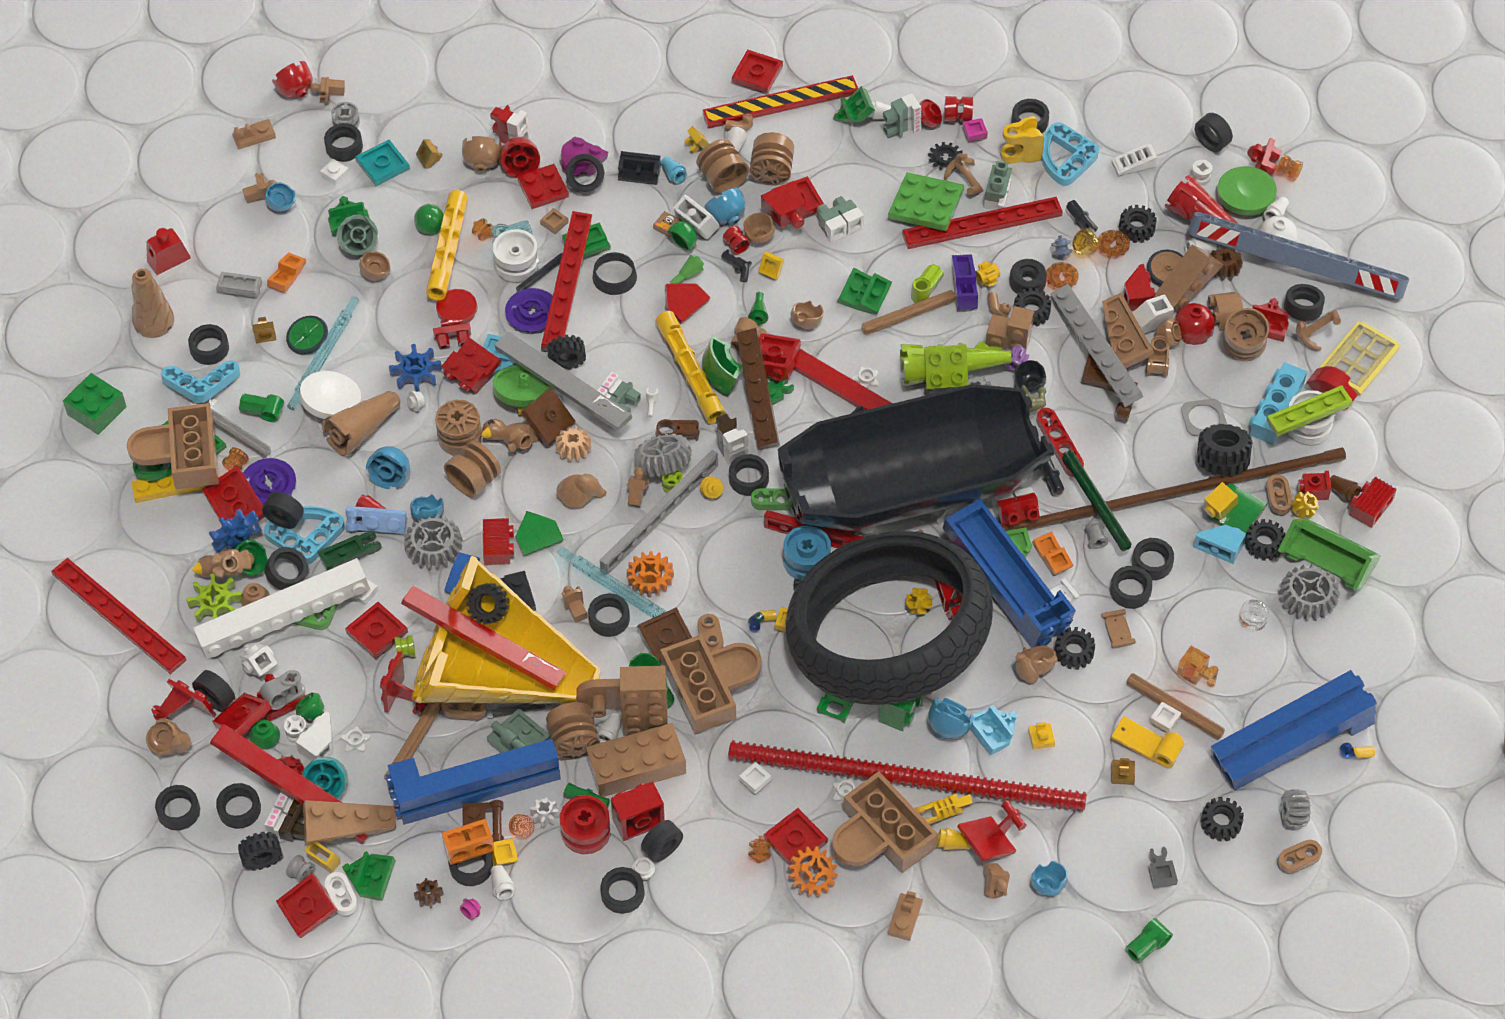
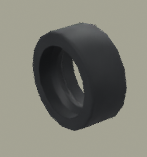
M1030 98L1015 104L1012 110L1011 124L1021 121L1019 115L1022 113L1033 112L1042 117L1037 122V129L1041 133L1045 132L1049 124L1050 112L1047 105L1040 100Z
M1207 113L1195 123L1194 130L1199 142L1210 151L1220 152L1232 141L1233 134L1229 124L1216 113Z
M347 123L336 124L325 133L324 143L326 153L330 158L345 162L354 159L355 156L362 152V136L356 126ZM341 137H350L355 140L352 145L345 148H338L332 145L336 139Z
M580 154L573 157L567 164L565 172L570 186L582 192L593 191L598 188L603 182L605 174L601 161L589 154ZM581 161L591 162L597 170L595 180L587 185L578 183L574 178V168Z
M1296 284L1286 292L1284 309L1290 317L1296 320L1312 321L1319 318L1322 314L1325 296L1315 286ZM1305 299L1313 302L1315 305L1304 306L1296 303L1294 300Z
M201 325L195 328L188 338L190 354L195 361L201 364H216L222 361L228 354L229 342L227 334L217 325ZM206 338H217L221 341L217 348L210 351H202L197 348V344Z
M745 454L731 462L729 467V484L735 492L744 496H751L754 490L767 488L769 483V467L764 459L757 455ZM754 468L760 471L762 476L755 482L747 483L739 480L736 474L741 469Z
M1151 537L1137 543L1133 551L1132 566L1144 569L1150 574L1151 579L1155 581L1169 575L1174 563L1172 547L1162 539ZM1156 551L1165 557L1166 562L1159 567H1150L1141 561L1140 556L1144 552Z
M282 547L271 554L265 564L264 573L272 586L283 590L305 579L308 574V563L300 551L295 548ZM278 559H288L293 562L298 569L297 577L287 579L280 576L275 569V562Z
M1125 566L1114 573L1111 579L1110 594L1119 606L1136 609L1149 601L1152 593V579L1148 572L1137 566ZM1134 579L1144 586V591L1138 595H1128L1119 589V583L1122 580Z
M612 593L601 594L594 598L588 608L590 627L601 636L612 637L621 634L628 627L630 621L628 603L621 596ZM604 607H615L621 610L622 617L618 621L608 624L597 620L596 613Z
M204 670L192 682L194 691L198 690L207 696L206 700L212 703V708L217 711H224L235 699V693L229 684L210 670Z
M234 783L225 787L216 799V808L221 821L226 826L234 829L252 825L261 813V803L256 790L244 783ZM244 796L251 799V809L242 815H230L225 810L227 802L235 797Z
M173 785L167 787L156 798L155 810L159 822L165 828L170 830L189 828L200 816V805L196 793L187 786ZM185 798L190 801L191 808L185 815L170 817L165 814L164 808L171 800Z
M491 852L481 855L484 859V866L474 873H464L458 869L457 863L450 865L448 861L452 877L457 883L464 886L482 884L491 875V868L493 867Z
M614 868L602 878L600 885L602 902L612 912L620 914L630 913L636 910L643 902L645 895L643 879L632 868ZM627 880L636 886V893L628 900H615L609 894V887L616 881Z

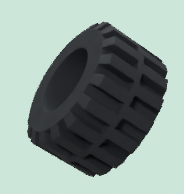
M1232 424L1206 427L1199 434L1197 463H1199L1201 468H1204V471L1211 472L1213 475L1235 476V474H1241L1250 465L1252 450L1250 434H1247V431L1242 430L1241 427L1232 426Z

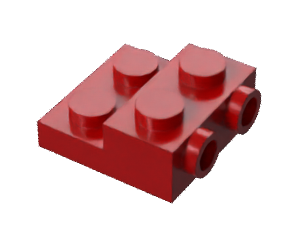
M761 333L759 338L766 375L776 381H781L782 379L789 380L795 367L794 359L801 347L800 339Z
M469 337L458 352L453 350L441 367L444 370L443 375L449 380L453 381L456 379L460 382L458 385L466 392L471 390L477 394L502 361Z

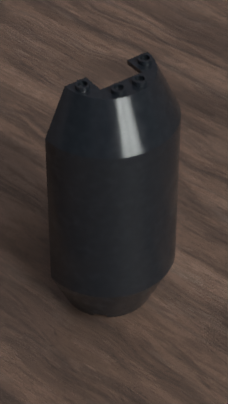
M970 384L816 422L777 450L780 471L783 474L785 483L783 484L796 520L803 524L853 533L973 503L978 499L985 500L1009 494L1045 465L1051 456H1054V449L1052 444L1047 442L1045 435L1041 436V440H1039L1037 427L1032 425L1029 418L1032 401L1029 396H1026L1023 389Z

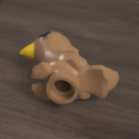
M496 418L487 420L483 424L481 433L482 437L489 440H503L508 444L507 447L510 452H515L516 448H529L532 442L538 441L539 437L529 424L514 423L506 426L501 420Z
M228 549L219 554L216 553L214 556H203L192 568V571L207 578H211L210 574L212 573L220 578L223 575L226 577L235 576L243 572V569H251L254 557L248 550L239 552L236 549Z

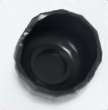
M1027 360L1019 364L1015 369L1017 388H1022V385H1025L1030 394H1034L1040 387H1044L1046 384L1044 367L1034 360Z

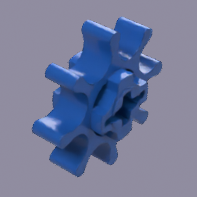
M411 344L412 352L408 355H402L399 351H395V359L401 363L389 365L390 375H401V377L397 378L398 388H402L405 383L410 382L414 383V389L418 392L420 391V382L429 381L432 385L436 384L435 375L430 373L432 371H441L442 365L440 360L435 362L429 361L434 357L433 348H429L427 352L421 354L417 353L416 344Z
M238 509L233 519L228 518L224 520V518H220L219 522L222 527L216 531H210L209 535L213 540L212 546L219 553L225 547L227 549H235L239 543L249 540L250 535L260 533L262 529L257 523L259 518L254 511L244 516L242 511Z

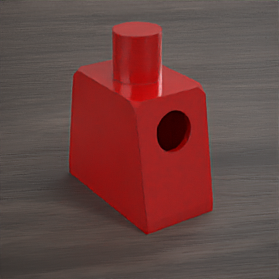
M795 180L761 195L762 210L770 215L772 220L780 227L792 224L795 229H799L804 225L805 221L802 218L806 216V205Z
M159 228L156 231V235L146 241L147 263L156 275L191 259L183 242L173 228Z

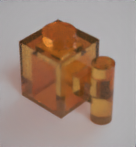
M1191 645L1179 661L1177 675L1194 685L1202 677L1207 680L1209 687H1213L1216 684L1219 669L1217 666L1209 668L1210 656Z

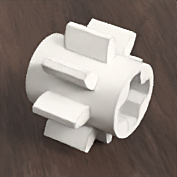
M547 797L541 800L536 799V806L530 807L533 822H539L542 824V827L550 823L553 825L554 817H559L556 801L551 803Z

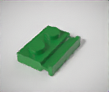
M600 222L590 226L583 259L611 249V245ZM567 233L562 235V241L564 245Z

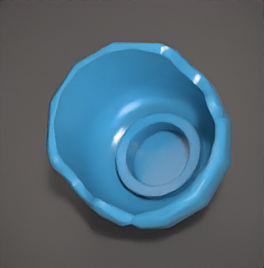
M282 182L273 183L266 189V204L271 210L286 212L296 201L295 191Z
M433 494L428 497H416L410 503L411 514L418 521L420 517L425 520L428 516L435 518L437 514L439 516L442 514L443 499L439 498L437 500Z
M1051 861L1047 866L1039 864L1031 874V884L1039 894L1046 896L1059 894L1066 886L1068 871L1062 864Z

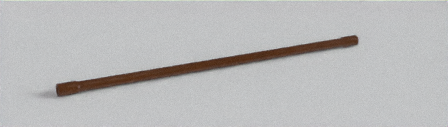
M1343 447L1319 454L1242 471L1241 474H1235V476H1216L1105 502L1110 510L1114 511L1216 488L1222 482L1225 485L1229 483L1234 484L1318 464L1345 460L1346 452ZM1091 504L1042 515L1037 520L1031 521L1028 519L1019 521L1015 525H1000L1005 531L1025 527L1029 530L1098 513Z

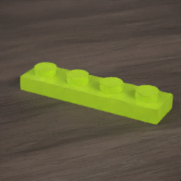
M1339 386L1267 416L1266 421L1275 435L1280 436L1352 406L1353 401L1343 386Z

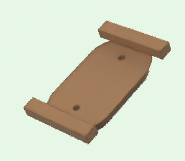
M1125 609L1101 614L1102 618H1106L1105 623L1112 641V648L1136 643L1135 638L1131 636L1127 620L1123 616L1126 614Z

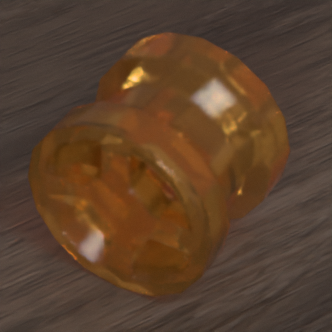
M232 447L229 451V456L222 460V464L228 471L237 465L242 470V465L248 462L249 457L241 449Z

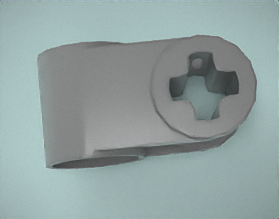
M289 670L279 677L264 683L259 691L263 699L269 702L272 707L271 709L278 710L286 704L301 698L305 694V687L300 682V673L296 670Z

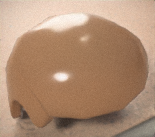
M754 213L748 216L743 223L746 237L754 244H762L771 240L775 233L772 218L765 213Z
M367 251L360 258V272L371 281L385 278L390 271L389 259L383 253Z
M811 301L805 303L798 302L793 305L790 314L796 325L809 330L819 325L824 315V309L822 305L814 306Z

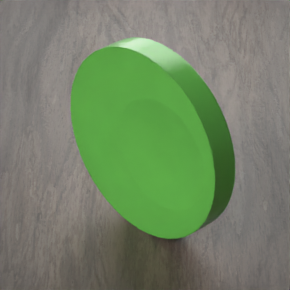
M1249 166L1236 167L1225 172L1221 176L1217 188L1218 199L1226 209L1236 214L1249 216L1265 212L1267 206L1275 201L1277 192L1276 184L1269 174L1261 169Z
M520 365L509 366L500 370L493 379L494 395L503 403L515 407H527L547 389L551 388L550 385Z

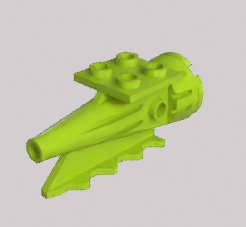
M979 341L974 348H968L963 343L948 346L938 344L937 346L924 348L922 345L900 344L901 372L905 374V378H902L904 386L925 382V378L926 389L968 385L969 371L1012 362L1010 350L1003 351L1002 347L988 346L984 341Z

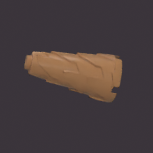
M139 269L132 275L131 288L134 303L132 305V323L136 332L142 333L143 337H161L168 333L167 329L170 326L172 329L174 314L151 272L147 269Z
M387 391L327 417L322 421L323 434L328 432L330 435L326 440L337 453L342 456L345 454L346 456L349 455L368 436L376 431L378 426L389 415L399 408L400 397L395 392Z

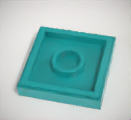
M390 139L355 156L356 162L375 186L410 169L409 163Z

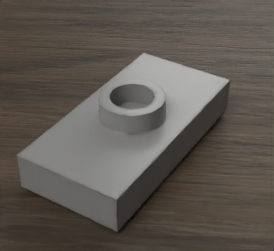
M221 271L216 290L221 293L257 298L262 279L257 276Z

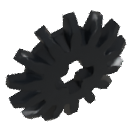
M942 142L941 146L935 144L936 149L931 147L930 151L932 153H928V156L931 158L929 162L934 163L933 167L940 165L939 170H942L944 166L947 168L948 164L958 154L963 153V151H957L959 146L953 147L951 142L949 145H945V142ZM944 154H948V157H951V158H948L947 160H943L944 158H943V157H940V156H944Z

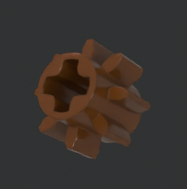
M425 878L421 884H416L418 891L414 892V897L419 899L420 907L426 905L432 908L436 903H441L439 895L443 894V889L438 887L437 880L431 881Z

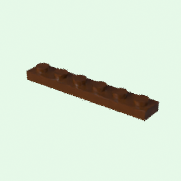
M753 328L738 332L736 335L757 446L759 450L778 446L780 442L758 330Z

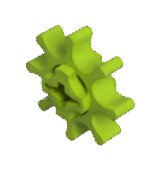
M212 573L210 574L211 583L207 586H201L197 581L193 582L194 590L199 595L187 597L186 601L188 607H200L199 610L194 612L196 621H201L205 615H212V619H215L222 613H229L235 610L230 604L235 601L240 602L242 594L240 591L235 593L229 592L230 589L235 587L232 577L228 578L224 584H218L216 576Z

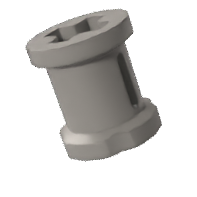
M1091 521L1085 526V530L1090 536L1089 546L1093 549H1100L1108 544V538L1104 535L1103 531L1105 526L1102 521Z

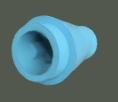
M669 156L661 160V166L671 182L681 183L685 180L687 172L683 165L672 160Z

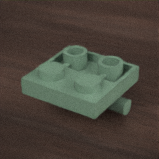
M520 709L516 710L502 724L494 721L491 725L494 731L487 736V741L500 753L551 739L549 733Z

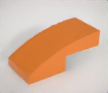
M288 252L278 262V269L267 279V286L285 293L302 271L306 259Z
M1052 531L1033 539L1032 544L1053 575L1074 566L1065 548L1060 547Z

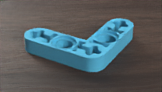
M235 361L222 363L200 380L175 366H167L161 371L162 381L166 386L196 403L208 401L240 376L239 365ZM214 380H220L218 383H210ZM183 383H190L187 386H181Z

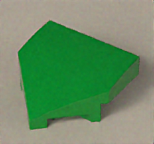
M860 86L848 100L841 97L842 106L838 113L834 114L833 119L841 122H861L872 114L875 109L867 89Z
M342 196L339 199L340 203L335 208L328 210V222L332 236L337 235L338 226L345 218L351 215L369 217L368 211L364 207V202L348 201V197Z
M526 511L515 535L523 556L558 544L564 540L555 520Z
M366 851L363 857L350 865L346 863L342 868L360 897L383 901L396 860L393 856L369 855Z

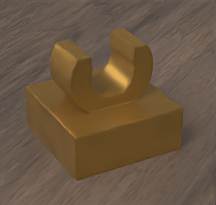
M423 139L416 152V156L425 168H431L434 161H440L443 155L437 151L438 147L433 145L430 139Z
M266 317L258 318L259 324L252 325L256 344L277 340L273 321L267 322Z
M1129 758L1112 760L1111 784L1134 785L1135 761H1131Z

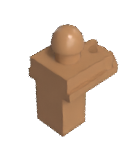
M321 77V84L313 83L310 85L312 92H320L319 102H324V104H328V94L344 96L345 80Z
M255 173L257 184L242 189L247 203L260 199L265 200L266 189L271 184L277 183V181L269 180V182H266L263 173Z
M637 467L634 470L635 475H631L627 483V487H630L628 504L640 506L642 505L643 491L649 487V478H643V468Z
M565 586L561 593L565 611H570L575 623L587 619V611L583 606L582 589L579 586L575 590L571 586Z
M985 863L983 874L986 876L987 881L984 893L990 898L1006 896L1010 878L1009 872L1004 871L998 863Z

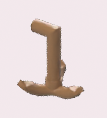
M958 154L948 164L944 180L948 179L956 167L971 185L967 189L968 195L983 192V188L966 166V164L975 165L974 159L968 158L967 154Z
M1333 310L1308 327H1306V321L1297 322L1296 334L1305 346L1314 350H1321L1322 347L1317 346L1308 337L1331 321H1333L1334 325H1339L1341 323L1340 316L1337 310Z

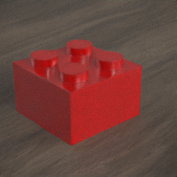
M653 781L639 784L627 792H619L611 798L612 820L623 842L649 832L655 825L665 820L664 802Z

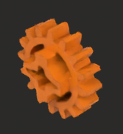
M652 551L649 552V555L641 552L640 558L634 556V563H628V584H632L633 590L639 588L641 595L645 591L648 592V596H651L654 591L657 595H660V589L667 591V584L672 585V578H674L673 564L668 563L667 556L661 558L660 552L656 556L653 555Z
M808 846L804 849V853L799 850L796 853L797 857L793 856L790 861L793 864L789 865L787 870L792 873L788 876V879H794L795 881L792 884V888L800 887L799 894L807 891V897H810L814 892L816 897H819L821 890L826 894L829 891V887L835 885L832 879H836L838 874L833 872V870L838 866L837 864H831L833 856L828 858L825 856L827 850L820 853L817 846L813 851ZM810 858L807 864H800L802 860ZM811 867L813 868V872L816 873L814 877L812 875V871L809 870ZM825 879L823 884L816 886L818 880L823 881Z

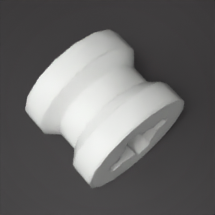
M1197 160L1194 162L1191 176L1197 180V183L1205 185L1210 182L1213 169L1212 164L1207 160Z
M292 715L284 722L286 738L292 743H296L298 736L308 730L305 719L300 715Z

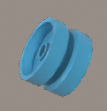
M800 526L791 530L783 542V562L786 572L795 579H802L817 562L831 553V541L828 535L820 528L814 526Z

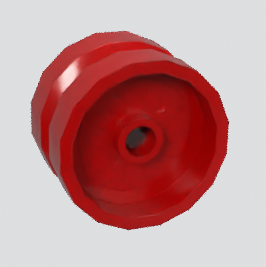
M583 795L570 799L562 807L560 812V828L565 846L571 851L582 855L593 854L602 850L611 836L609 810L604 802L597 797Z

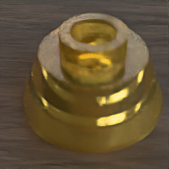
M1082 229L1073 238V249L1078 255H1091L1098 249L1099 240L1091 229Z

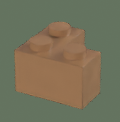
M1014 306L1010 318L992 314L986 333V344L988 346L1002 347L1003 350H1006V348L1011 350L1013 346H1021L1027 352L1032 334L1034 310Z

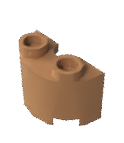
M1236 292L1208 295V304L1215 310L1213 311L1215 323L1218 324L1219 331H1224L1228 317L1236 310L1243 308L1241 297Z

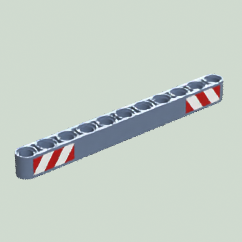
M1201 212L1193 214L1188 230L1190 235L1396 299H1403L1409 282V278L1403 274Z

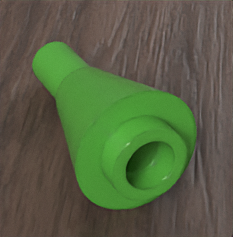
M690 255L679 271V274L670 283H681L684 279L686 280L704 271L703 261L698 256Z

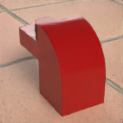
M1333 366L1317 368L1306 382L1313 391L1324 393L1343 386L1352 401L1358 396L1348 383L1351 379L1350 376Z

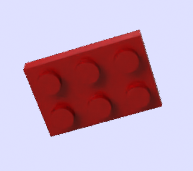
M238 465L218 478L219 484L207 485L202 488L219 518H224V520L228 518L233 519L238 509L242 511L244 516L254 511L259 521L265 518L262 513V502Z

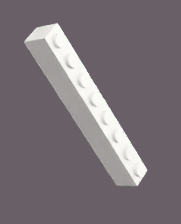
M356 558L194 627V630L206 658L209 659L232 648H237L253 639H258L274 630H279L288 624L300 621L304 617L319 613L335 604H340L356 595H361L370 590V587Z

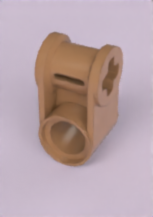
M1161 335L1155 336L1150 343L1155 355L1147 360L1146 375L1157 373L1168 376L1169 340Z

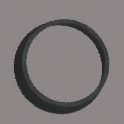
M611 252L597 259L594 264L592 280L599 291L609 295H620L634 287L637 281V272L630 257L623 253ZM610 261L624 262L633 269L631 275L619 283L603 281L597 275L596 270L602 264Z

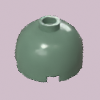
M351 215L339 224L336 232L337 241L346 253L364 255L376 246L378 229L369 217Z

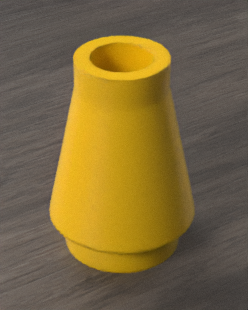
M947 827L939 830L937 847H942V850H970L971 846L962 833Z

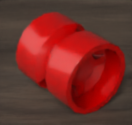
M945 96L944 122H956L957 119H960L961 122L972 120L973 97L962 96L961 99H958L956 96ZM958 106H963V112L958 113Z

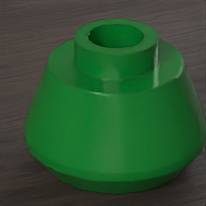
M311 692L297 704L295 708L296 715H300L307 721H312L324 713L325 706L320 694Z
M259 720L253 725L249 738L259 748L268 749L279 741L280 730L269 720Z

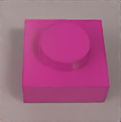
M982 118L963 122V129L968 142L988 137V132Z

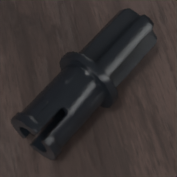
M1076 200L1067 203L1066 208L1075 218V223L1080 224L1088 236L1093 235L1092 230L1096 232L1098 227L1090 219L1089 213L1084 211Z
M1050 458L1041 467L1044 473L1043 478L1048 482L1053 494L1059 495L1064 491V486L1059 477L1060 472L1055 469Z

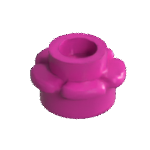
M473 898L463 899V903L460 905L463 915L470 920L479 917L480 904Z

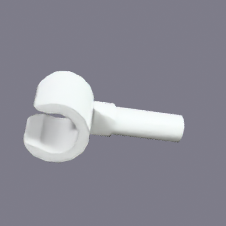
M649 387L646 389L648 417H652L654 403L659 399L658 388H656V392L653 394L649 393Z
M952 508L931 513V519H934L935 516H940L937 519V524H942L944 522V515Z

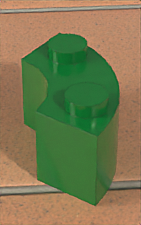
M712 335L702 357V367L708 380L715 386V389L728 396L743 367L732 357L730 352L731 345Z

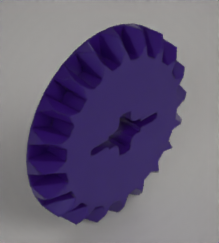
M528 288L516 292L506 303V320L509 321L510 326L513 325L516 330L520 329L523 333L525 331H529L531 334L533 331L541 332L546 326L553 295L538 288ZM535 309V312L529 314V311Z
M265 458L255 461L243 472L262 504L266 502L272 492H282L291 496L297 482L293 468L287 462L276 458ZM265 475L272 482V489L266 484Z

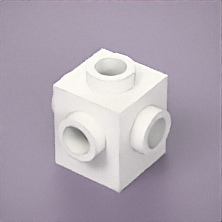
M258 643L247 646L244 649V653L239 656L243 661L241 663L243 669L248 674L251 673L256 676H263L269 673L272 667L278 664L273 657V651L267 645Z

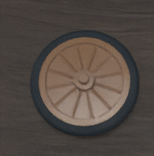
M1169 249L1160 250L1152 254L1147 262V272L1149 271L1151 279L1155 283L1162 285L1183 255Z

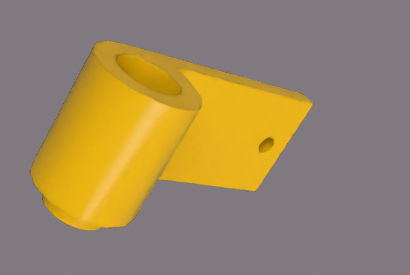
M1125 716L1122 717L1111 736V739L1165 768L1173 767L1185 745L1178 733H1166L1161 737Z

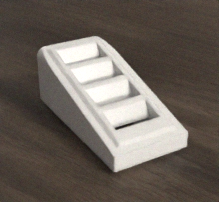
M1150 143L1112 158V163L1118 176L1156 167L1157 155ZM1124 162L1126 167L1123 168L1121 163Z

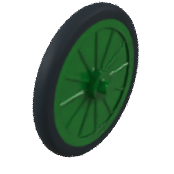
M312 315L303 316L294 321L289 327L286 335L287 345L293 352L298 354L313 353L326 342L328 327L320 317Z

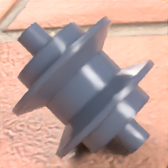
M1059 235L1058 239L1051 243V246L1056 248V251L1052 254L1061 257V260H1065V256H1068L1073 251L1068 248V244L1071 241Z

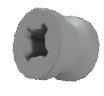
M297 855L288 864L286 874L296 877L297 882L300 883L311 873H314L315 865L311 862H305L304 857Z

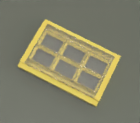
M1358 321L1320 367L1333 366L1344 371L1351 378L1348 382L1349 385L1361 396L1399 350L1401 345L1364 322Z

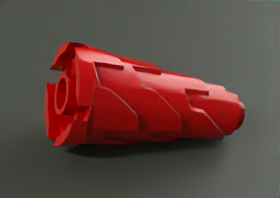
M1191 175L1185 177L1188 180L1187 183L1181 180L1167 199L1170 204H1165V208L1171 213L1174 212L1189 221H1192L1195 212H1201L1238 224Z

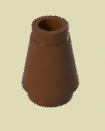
M1336 475L1330 477L1332 489L1346 501H1352L1355 495L1359 496L1361 487L1358 486L1357 482Z

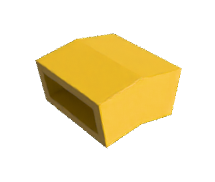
M318 842L308 845L305 849L310 860L330 873H333L341 864L338 855ZM319 852L328 858L326 862L317 856Z

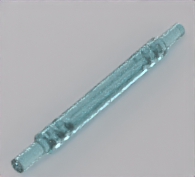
M352 296L345 310L340 312L326 340L295 387V393L287 405L290 410H295L300 401L299 392L303 380L307 376L320 371L340 335L345 330L352 318V312L359 302L358 297Z
M562 546L558 549L557 554L573 563V567L621 596L652 618L667 612L582 556H576Z

